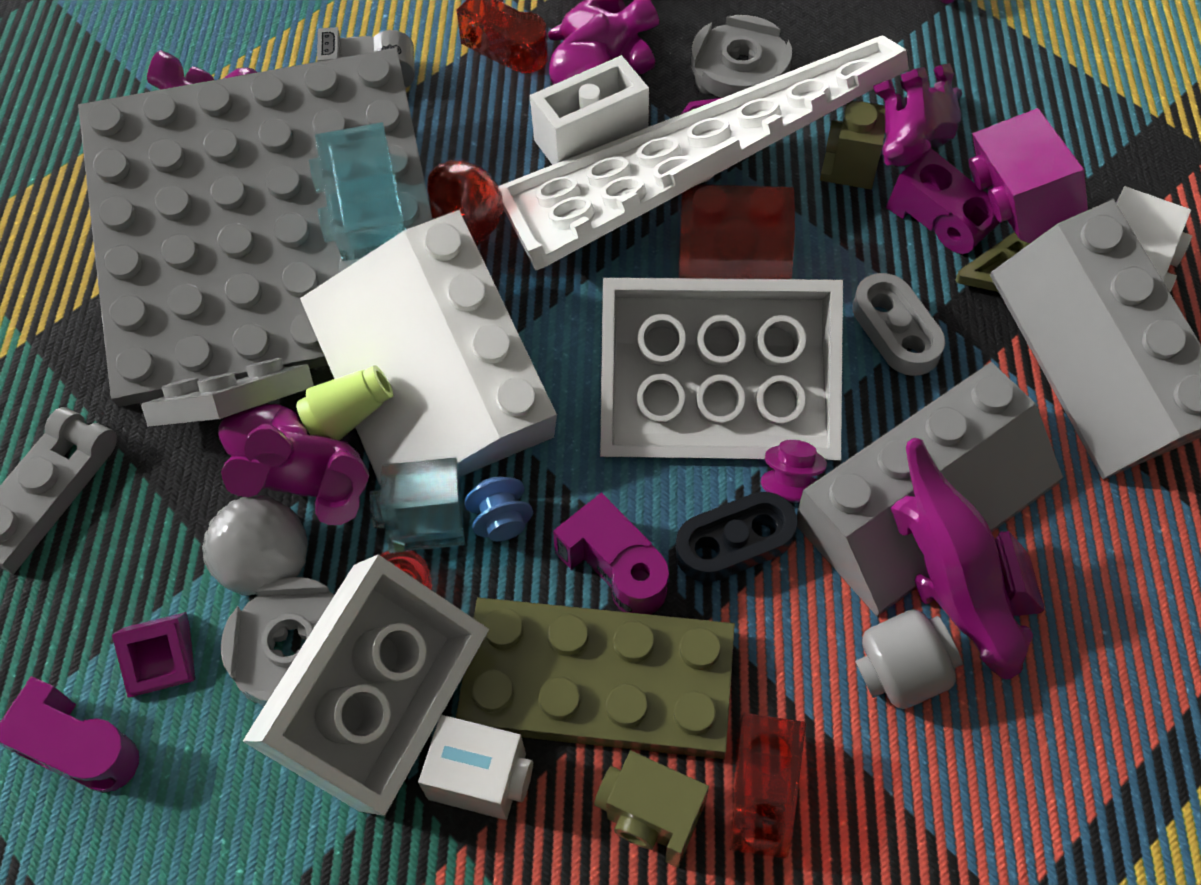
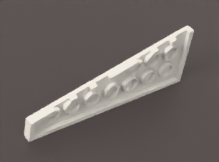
M883 35L495 187L497 194L535 271L697 184L710 180L721 171L873 90L874 85L893 79L908 71L907 51Z

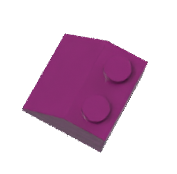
M1038 108L972 133L976 156L969 159V168L974 183L979 190L988 189L989 200L995 217L999 222L1008 220L1021 241L1031 243L1056 224L1088 210L1084 168Z

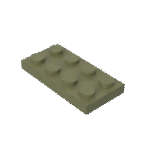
M477 597L473 619L487 627L489 631L463 675L456 713L457 719L521 734L522 738L725 759L735 623Z

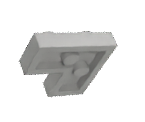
M275 358L246 366L248 377L236 380L234 372L202 380L190 378L162 386L164 397L141 404L147 427L221 419L306 390L314 386L309 366L305 364L284 367L282 359Z

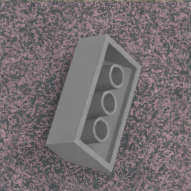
M1114 199L1056 224L991 272L990 277L1102 480L1201 438V344Z
M992 362L843 462L802 492L797 512L798 529L877 617L917 588L914 581L917 574L920 573L930 579L924 554L918 547L913 534L903 536L899 533L891 507L903 497H915L906 453V445L909 440L915 437L923 440L936 467L948 482L976 507L987 522L991 532H994L1058 485L1063 478L1036 403Z

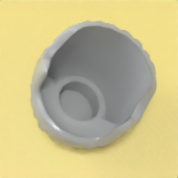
M255 495L248 498L241 497L238 500L230 501L209 522L202 545L203 561L210 574L226 589L244 596L256 594L254 591L265 584L272 583L278 579L297 577L306 562L308 545L306 530L296 513L283 503L264 495Z

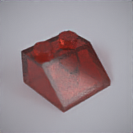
M697 184L683 192L681 199L678 278L792 279L795 240L794 187Z

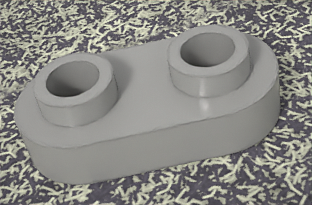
M877 273L864 278L856 290L853 301V313L891 368L905 375H923L933 370L937 366L945 347V336L917 295L903 279L892 274ZM874 307L885 308L887 312H880ZM906 348L913 349L918 353L907 351Z

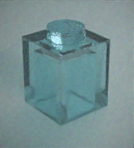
M457 457L382 465L381 488L378 491L370 492V510L374 529H385L389 553L465 545L464 503Z

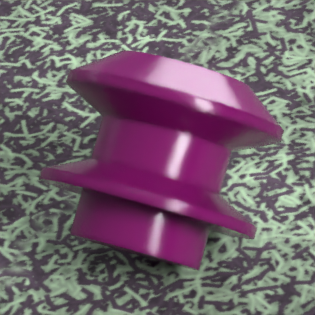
M785 440L779 446L772 447L766 451L765 461L775 470L768 471L762 475L761 486L766 492L780 495L789 503H800L803 490L817 481L812 476L823 473L826 470L827 462L822 455L817 453L813 445L800 440Z

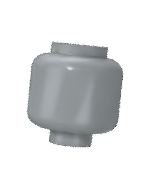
M915 609L908 610L866 630L862 637V645L867 656L855 661L872 697L875 698L885 693L890 702L900 709L910 708L951 689L956 682L954 668L963 665L958 649L941 618L936 616L928 619L924 613Z

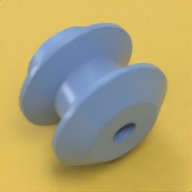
M492 477L482 481L469 492L464 500L465 507L471 513L480 514L472 524L476 535L489 537L492 541H505L519 535L524 530L525 524L533 515V510L530 504L517 501L524 493V485L519 479Z

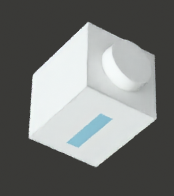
M441 715L418 783L428 800L507 820L512 801H524L531 779L533 760L525 759L526 752L521 734Z

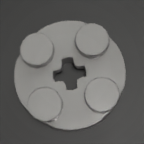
M750 15L726 17V25L717 26L712 29L711 22L697 33L692 44L691 68L695 76V87L701 93L713 94L724 98L790 72L792 46L789 40L786 44L779 37L780 29L774 23L763 18ZM739 55L748 56V60L736 59L739 57Z
M290 577L265 584L254 591L257 597L249 601L242 611L237 606L228 618L221 640L223 665L240 691L252 702L258 703L263 707L266 705L300 651L299 649L296 654L285 657L282 651L274 650L275 643L286 640L288 630L298 629L300 637L303 640H307L335 596L329 591L327 586L316 580Z

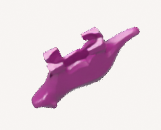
M950 63L936 66V69H933L937 83L932 88H930L925 67L916 68L901 74V87L907 92V97L903 99L901 94L895 93L892 79L873 86L875 94L885 101L886 140L882 151L884 163L887 166L910 165L920 159L931 148H938L956 136L961 121L958 99L961 98L963 93L957 87L952 88L954 72Z
M915 437L909 440L906 445L907 460L915 497H903L891 507L899 533L903 536L912 533L918 547L924 554L930 579L920 573L914 579L921 602L928 604L936 600L958 629L972 639L980 653V659L1000 678L1011 679L1023 670V662L1033 638L1032 631L1027 626H1020L1014 618L1009 595L1002 577L997 545L987 522L976 507L942 475L933 462L923 440Z

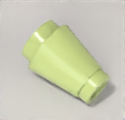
M373 365L366 370H360L307 388L306 397L297 401V411L310 435L323 436L340 441L383 405L386 400L392 398L393 390L385 374L378 366Z

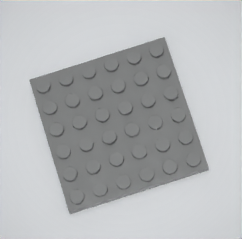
M397 48L78 104L111 400L118 407L164 397L162 386L185 379L198 378V380L234 372L236 380L248 377L246 366L270 359L281 358L284 367L308 364L309 369L328 365L300 298L402 231L433 220Z

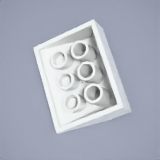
M459 210L402 231L300 298L334 379L360 370H366L376 365L385 374L391 385L393 397L386 400L383 405L355 427L389 507L554 438L557 418L556 411Z
M603 278L600 457L765 459V453L768 449L779 446L785 440H800L813 445L817 453L822 455L825 460H841L843 280Z

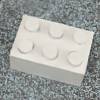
M379 554L354 564L243 742L357 811L385 816L489 629Z

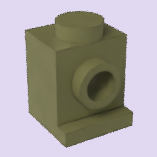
M852 100L846 104L843 121L832 120L820 181L872 190L885 136V105Z
M630 750L621 770L613 766L609 767L597 792L594 806L607 811V819L617 823L614 832L628 842L649 850L654 848L656 842L666 846L665 862L679 868L705 806L709 786Z

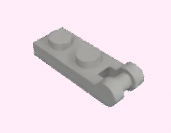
M60 407L51 413L45 424L43 436L0 485V568L11 574L18 570L111 455L117 443L116 432L99 423L86 424L81 414L67 407ZM74 444L77 445V450L69 459L64 457Z

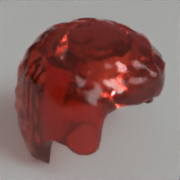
M448 160L440 163L430 172L427 180V191L431 203L432 219L459 210L476 246L488 239L492 231L499 224L504 210L502 192L490 173L481 166L464 160Z

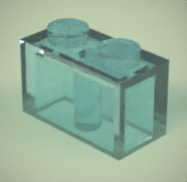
M380 122L315 134L319 157L309 159V165L316 192H325L327 207L318 208L323 238L325 242L335 241L343 262L363 258L406 230L384 124Z

